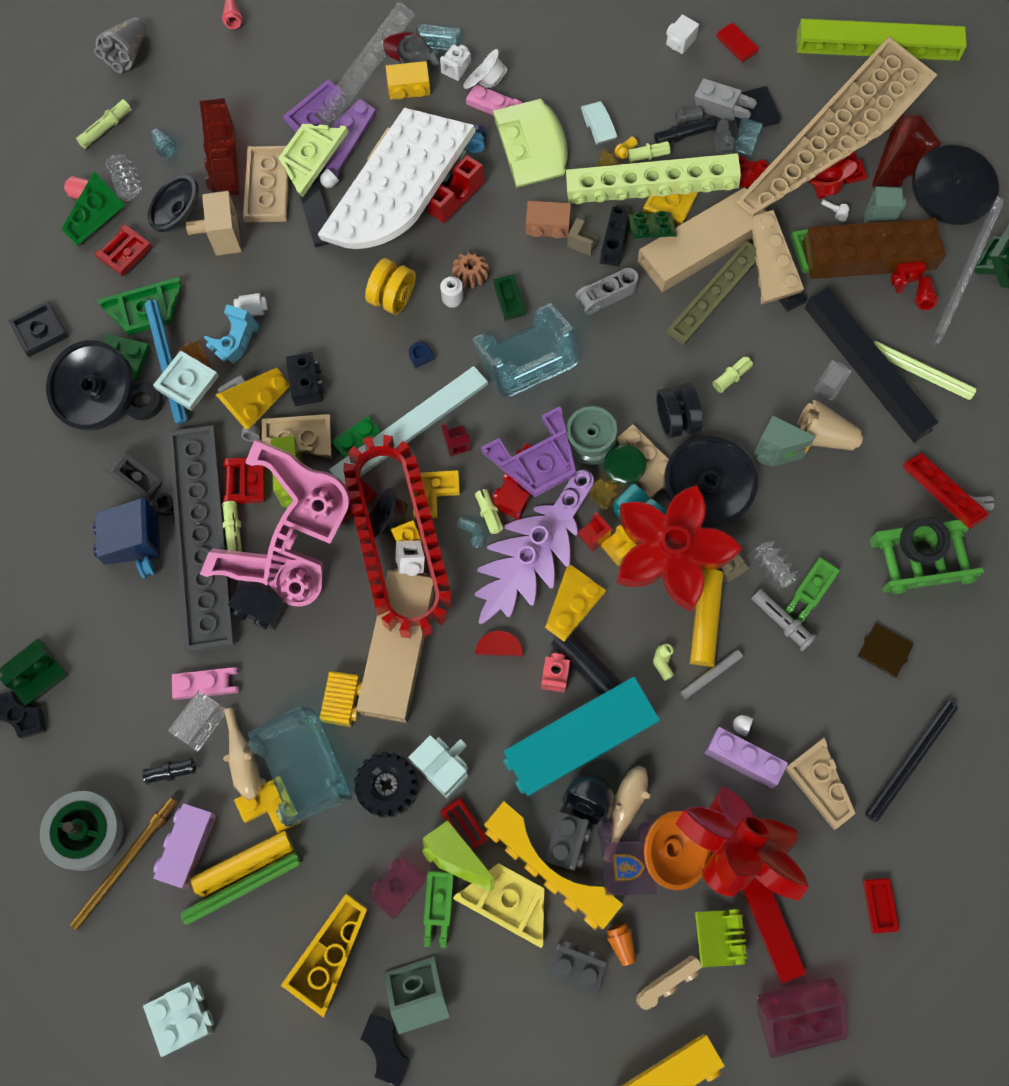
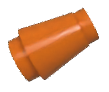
M622 923L607 929V940L621 965L626 966L636 962L632 932L627 927V924Z

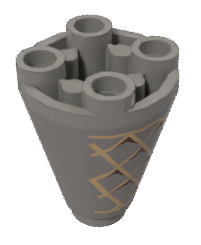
M132 18L103 31L96 38V48L94 49L96 56L103 59L117 73L128 70L133 66L146 30L145 24L138 18Z

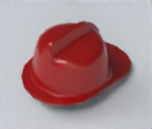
M842 159L809 180L808 182L814 186L817 198L822 199L838 194L843 188L844 180L857 170V163L850 159Z

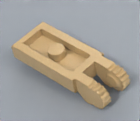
M689 956L636 994V1004L641 1009L647 1011L651 1007H655L658 1003V997L661 995L664 997L671 995L677 990V984L683 980L689 982L699 975L698 970L701 969V963L696 957Z

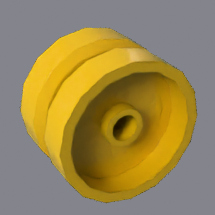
M388 258L381 259L373 269L368 280L365 292L366 302L378 308L383 306V309L391 314H400L413 292L416 279L415 271L406 266L398 267L396 262Z

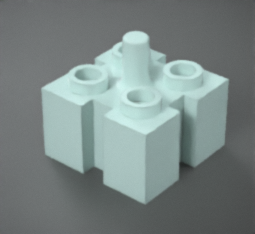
M430 735L409 756L413 766L447 800L468 779L467 765L458 756L467 747L461 739L449 750V747L442 739L438 737L435 740Z

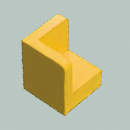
M619 525L616 527L615 534L605 540L601 547L619 566L625 555L637 544L629 539L623 527Z

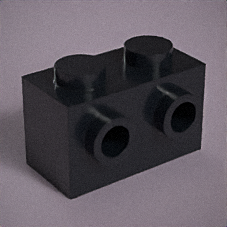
M312 352L287 356L286 363L291 397L295 406L322 402L321 393H324L323 381L318 380V373H321L319 360L314 359Z

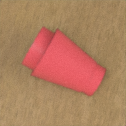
M235 0L225 1L222 21L229 29L239 28L243 21Z

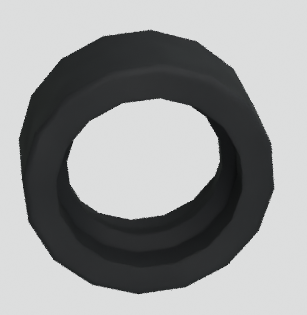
M924 517L912 520L905 525L900 535V545L903 553L907 558L917 563L938 561L947 554L950 548L951 536L949 530L943 522L936 518ZM922 526L932 528L938 538L936 550L927 555L917 552L912 542L914 531Z

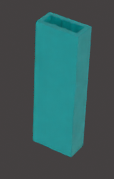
M632 677L503 751L506 755L503 761L510 772L514 770L518 778L515 780V783L521 794L526 792L527 796H532L660 723V720L636 678Z

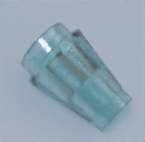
M159 128L151 131V137L157 153L165 158L172 157L177 150L176 142Z

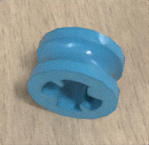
M475 132L466 145L467 151L471 153L481 152L485 148L484 136Z
M148 555L144 556L143 560L139 558L135 560L138 571L143 579L147 578L148 574L155 575V569Z

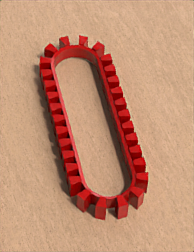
M383 435V446L375 447L373 438L370 436L363 439L366 451L361 453L353 446L348 452L350 462L353 464L344 463L343 473L350 496L352 512L377 616L389 611L381 620L383 626L390 632L398 622L401 624L399 629L401 637L411 638V627L421 626L422 635L425 637L432 634V628L429 624L432 618L441 626L448 619L447 611L439 608V606L452 608V595L416 456H411L410 446L404 441L400 443L397 450L394 449L393 436ZM377 456H389L400 462L407 481L436 594L435 602L431 609L419 617L409 618L401 616L393 610L390 604L360 480V473L365 463Z

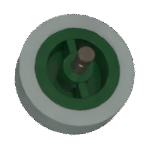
M76 791L66 794L56 800L43 817L40 827L42 849L48 859L59 867L76 871H88L98 868L109 861L117 852L124 833L123 818L117 806L104 796L89 791Z

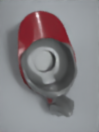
M404 31L402 33L390 34L383 41L384 51L392 59L402 63L429 60L435 66L440 64L438 51L428 47L424 38L417 33Z

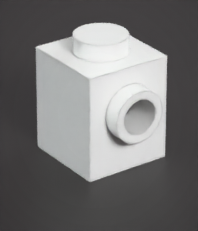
M682 14L675 23H671L668 27L666 45L683 54L696 40L699 24Z

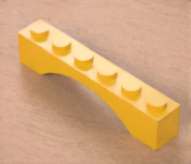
M503 801L484 824V827L487 829L485 834L492 841L497 843L500 840L507 846L504 851L514 860H517L519 857L526 863L524 866L525 870L533 877L540 875L546 881L543 885L554 895L559 892L566 899L563 903L573 912L580 910L586 916L583 920L594 930L597 927L603 930L623 904L604 887L577 884L551 870L539 858L532 847L526 833L523 817L506 802Z

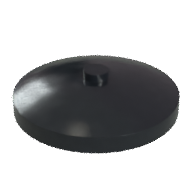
M945 145L937 147L923 156L914 170L912 189L921 208L931 217L947 224L965 225L978 221L993 207L999 193V182L994 168L981 154L964 146Z
M97 340L80 341L64 349L52 363L46 381L47 399L53 413L63 423L85 431L99 430L118 420L127 409L134 388L133 372L126 357L115 347Z
M701 436L686 441L673 452L665 467L663 484L669 503L683 490L697 485L704 498L706 507L702 526L717 527L734 522L749 509L757 493L758 479L752 460L742 448L721 437Z

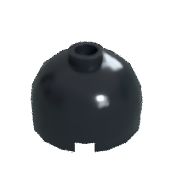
M582 776L575 779L569 785L562 798L566 807L569 803L574 808L572 813L580 819H588L589 823L598 824L599 820L606 824L615 806V798L611 788L599 776Z

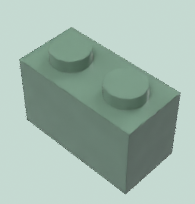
M875 187L864 211V223L898 221L899 214L905 209L906 204L902 188Z

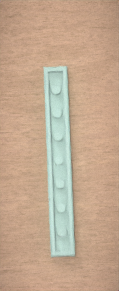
M474 366L375 436L373 438L374 447L383 446V435L393 436L394 449L397 450L402 441L406 444L486 387L488 381ZM364 445L358 448L361 453L366 451ZM349 456L329 469L331 474L338 477L345 485L344 463L353 464L350 462ZM377 456L370 459L363 466L360 477L389 456Z

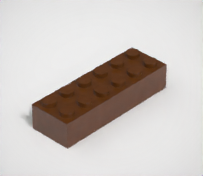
M936 218L809 227L802 241L810 279L889 274L894 272L898 264L920 261L925 262V271L936 270L946 257Z

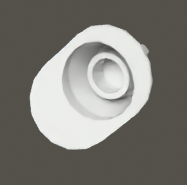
M498 49L493 50L483 63L471 73L463 85L464 89L471 88L476 83L483 87L491 88L501 81L507 72V67L498 58Z

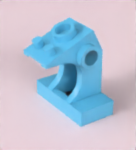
M227 304L224 313L231 322V331L228 336L221 339L204 336V339L208 341L206 346L222 361L225 362L228 359L234 364L245 354L252 333H257L260 325L248 311Z

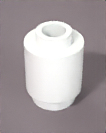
M456 277L445 278L440 285L442 301L448 307H457L463 301L462 282Z
M261 293L242 295L234 299V307L248 311L252 317L264 315V310H268L266 297H262Z

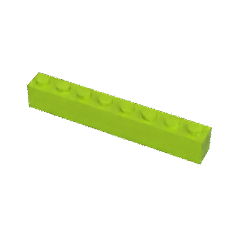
M801 19L797 30V53L871 56L890 37L917 59L960 61L967 47L965 26Z

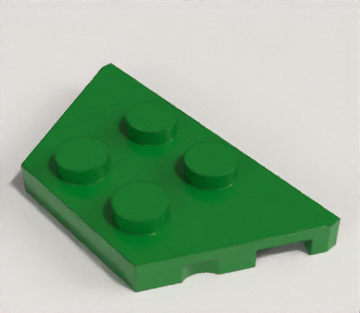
M180 277L101 298L97 302L128 335L151 329L145 308V303L148 300L158 301L164 325L172 323L182 281Z

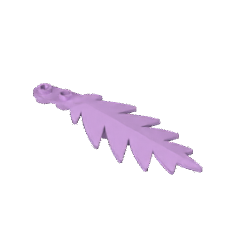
M584 469L576 471V476L569 480L554 506L543 505L534 507V511L543 514V516L523 518L504 525L506 530L527 536L506 539L487 546L488 550L512 556V558L497 560L477 569L480 573L500 578L487 584L475 593L476 597L487 600L481 611L479 624H484L500 610L507 617H511L516 605L518 591L531 606H534L537 595L535 571L549 588H554L555 566L552 551L566 567L570 566L571 548L567 529L575 536L578 535V527L573 517L594 485V477L591 472ZM582 478L587 479V482L584 485H580V480ZM574 498V503L568 505V499Z

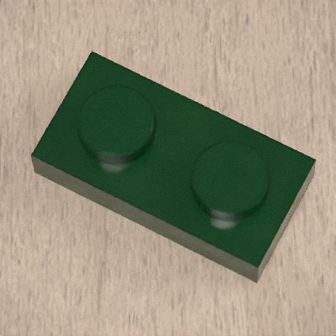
M514 274L493 279V285L504 321L526 316L525 307Z

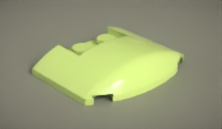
M537 99L493 111L516 188L560 177L565 174L566 169L564 168L568 159L565 133L559 119L543 100Z

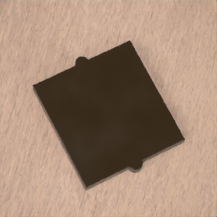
M875 623L868 637L864 638L865 643L857 657L896 678L903 664L908 662L907 657L914 643Z

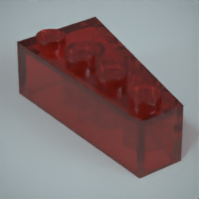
M225 98L199 101L204 136L203 147L206 154L204 164L208 172V176L205 177L207 189H211L212 193L229 191L230 196L239 195L235 130Z

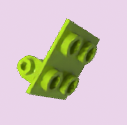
M740 909L695 912L701 968L746 965L748 956L746 954V946L742 945V942H746V939H741V934H745V931H740L743 928V914L740 915Z

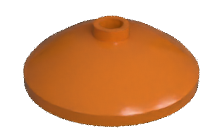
M671 811L659 817L651 826L644 845V859L649 874L659 885L671 890H684L696 884L702 878V869L711 856V851L693 842L675 824L683 811Z

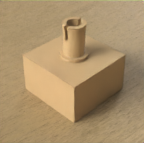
M229 191L202 194L204 220L186 221L188 235L207 233L216 256L242 252L238 215Z

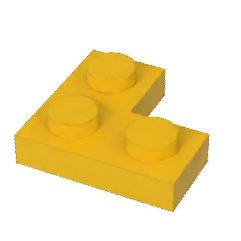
M458 470L420 473L431 518H438V496L460 495Z
M280 776L263 784L255 798L249 801L243 796L234 799L244 823H248L268 812L279 834L302 822Z

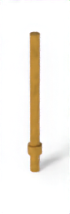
M170 797L159 812H155L151 816L147 827L70 922L69 925L73 929L78 930L156 830L164 826L167 822V816L178 804L175 799Z

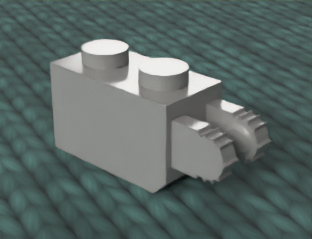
M704 78L694 95L696 107L701 106L704 113L729 121L734 120L735 117L748 120L751 113L741 106L754 109L757 104L755 99L743 95L742 90Z

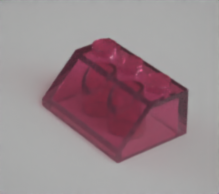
M833 977L818 979L813 982L756 996L758 1016L771 1058L848 1039L846 1001Z

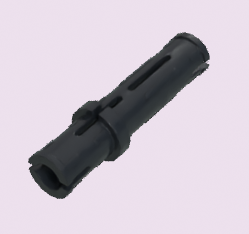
M710 116L680 126L673 125L670 129L655 132L654 140L656 144L666 141L677 143L686 137L715 130L717 122L714 116Z

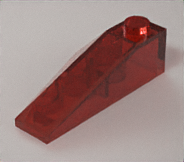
M901 115L890 132L872 183L874 189L875 187L899 188L903 184V180L908 176H913L914 170L923 156L940 146L941 142L921 115Z

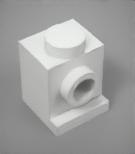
M453 44L446 55L440 58L441 73L459 81L471 65V53L464 45L458 47Z
M396 541L395 562L398 566L399 574L415 576L418 573H423L425 557L421 542ZM415 550L414 555H405L404 551Z

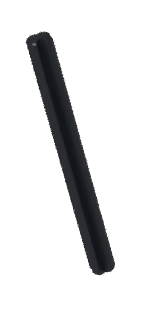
M947 700L943 703L865 812V816L868 819L877 822L887 810L958 710V706L952 701Z

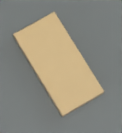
M248 146L243 212L244 222H287L289 176L279 160V156L286 146Z

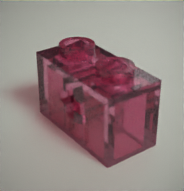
M404 857L400 860L396 858L388 867L387 871L389 874L383 881L379 879L370 889V892L373 894L369 899L392 919L397 918L427 880V877ZM402 880V891L396 890L394 893L391 892L394 888L391 885L392 882Z

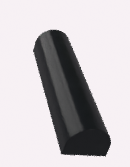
M574 632L565 642L558 637L552 641L551 646L559 654L565 655V660H570L569 664L600 696L623 683Z

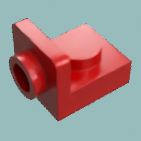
M924 261L897 265L891 274V284L895 286L896 293H901L907 282L912 283L921 278L926 270Z

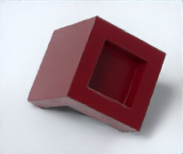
M441 424L443 438L450 457L471 451V441L463 425L447 430L446 424Z

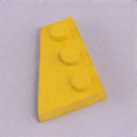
M274 368L216 394V396L245 429H249L290 387V384L279 369Z

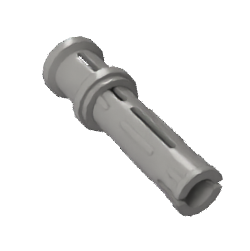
M760 589L751 598L785 630L783 632L784 635L800 646L799 650L802 652L817 638L815 634L812 635L801 625L802 622L800 620H794L763 589Z

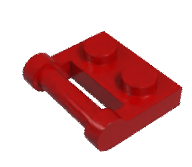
M125 224L119 229L120 232L104 248L98 249L94 253L100 262L105 263L122 277L152 248L150 242ZM121 242H123L110 256H108Z
M247 457L225 459L223 467L226 469V485L223 502L235 501L237 504L265 503V466L246 464ZM240 468V494H235V469Z

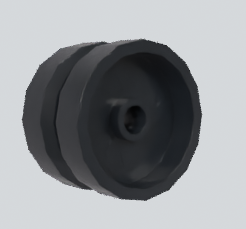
M691 383L678 385L675 391L671 387L657 390L656 404L659 420L668 439L681 436L683 429L687 434L702 430V409L697 392Z

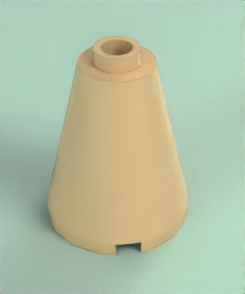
M812 400L813 404L808 403L802 411L797 425L801 426V430L816 436L811 446L852 451L861 445L863 441L861 429L821 402Z

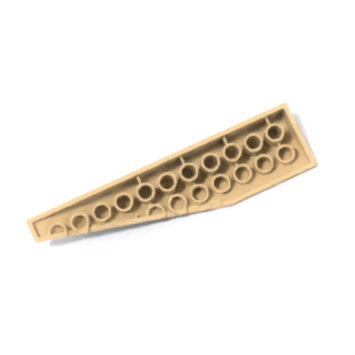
M888 37L744 192L736 203L754 216L887 132L936 78L937 74Z

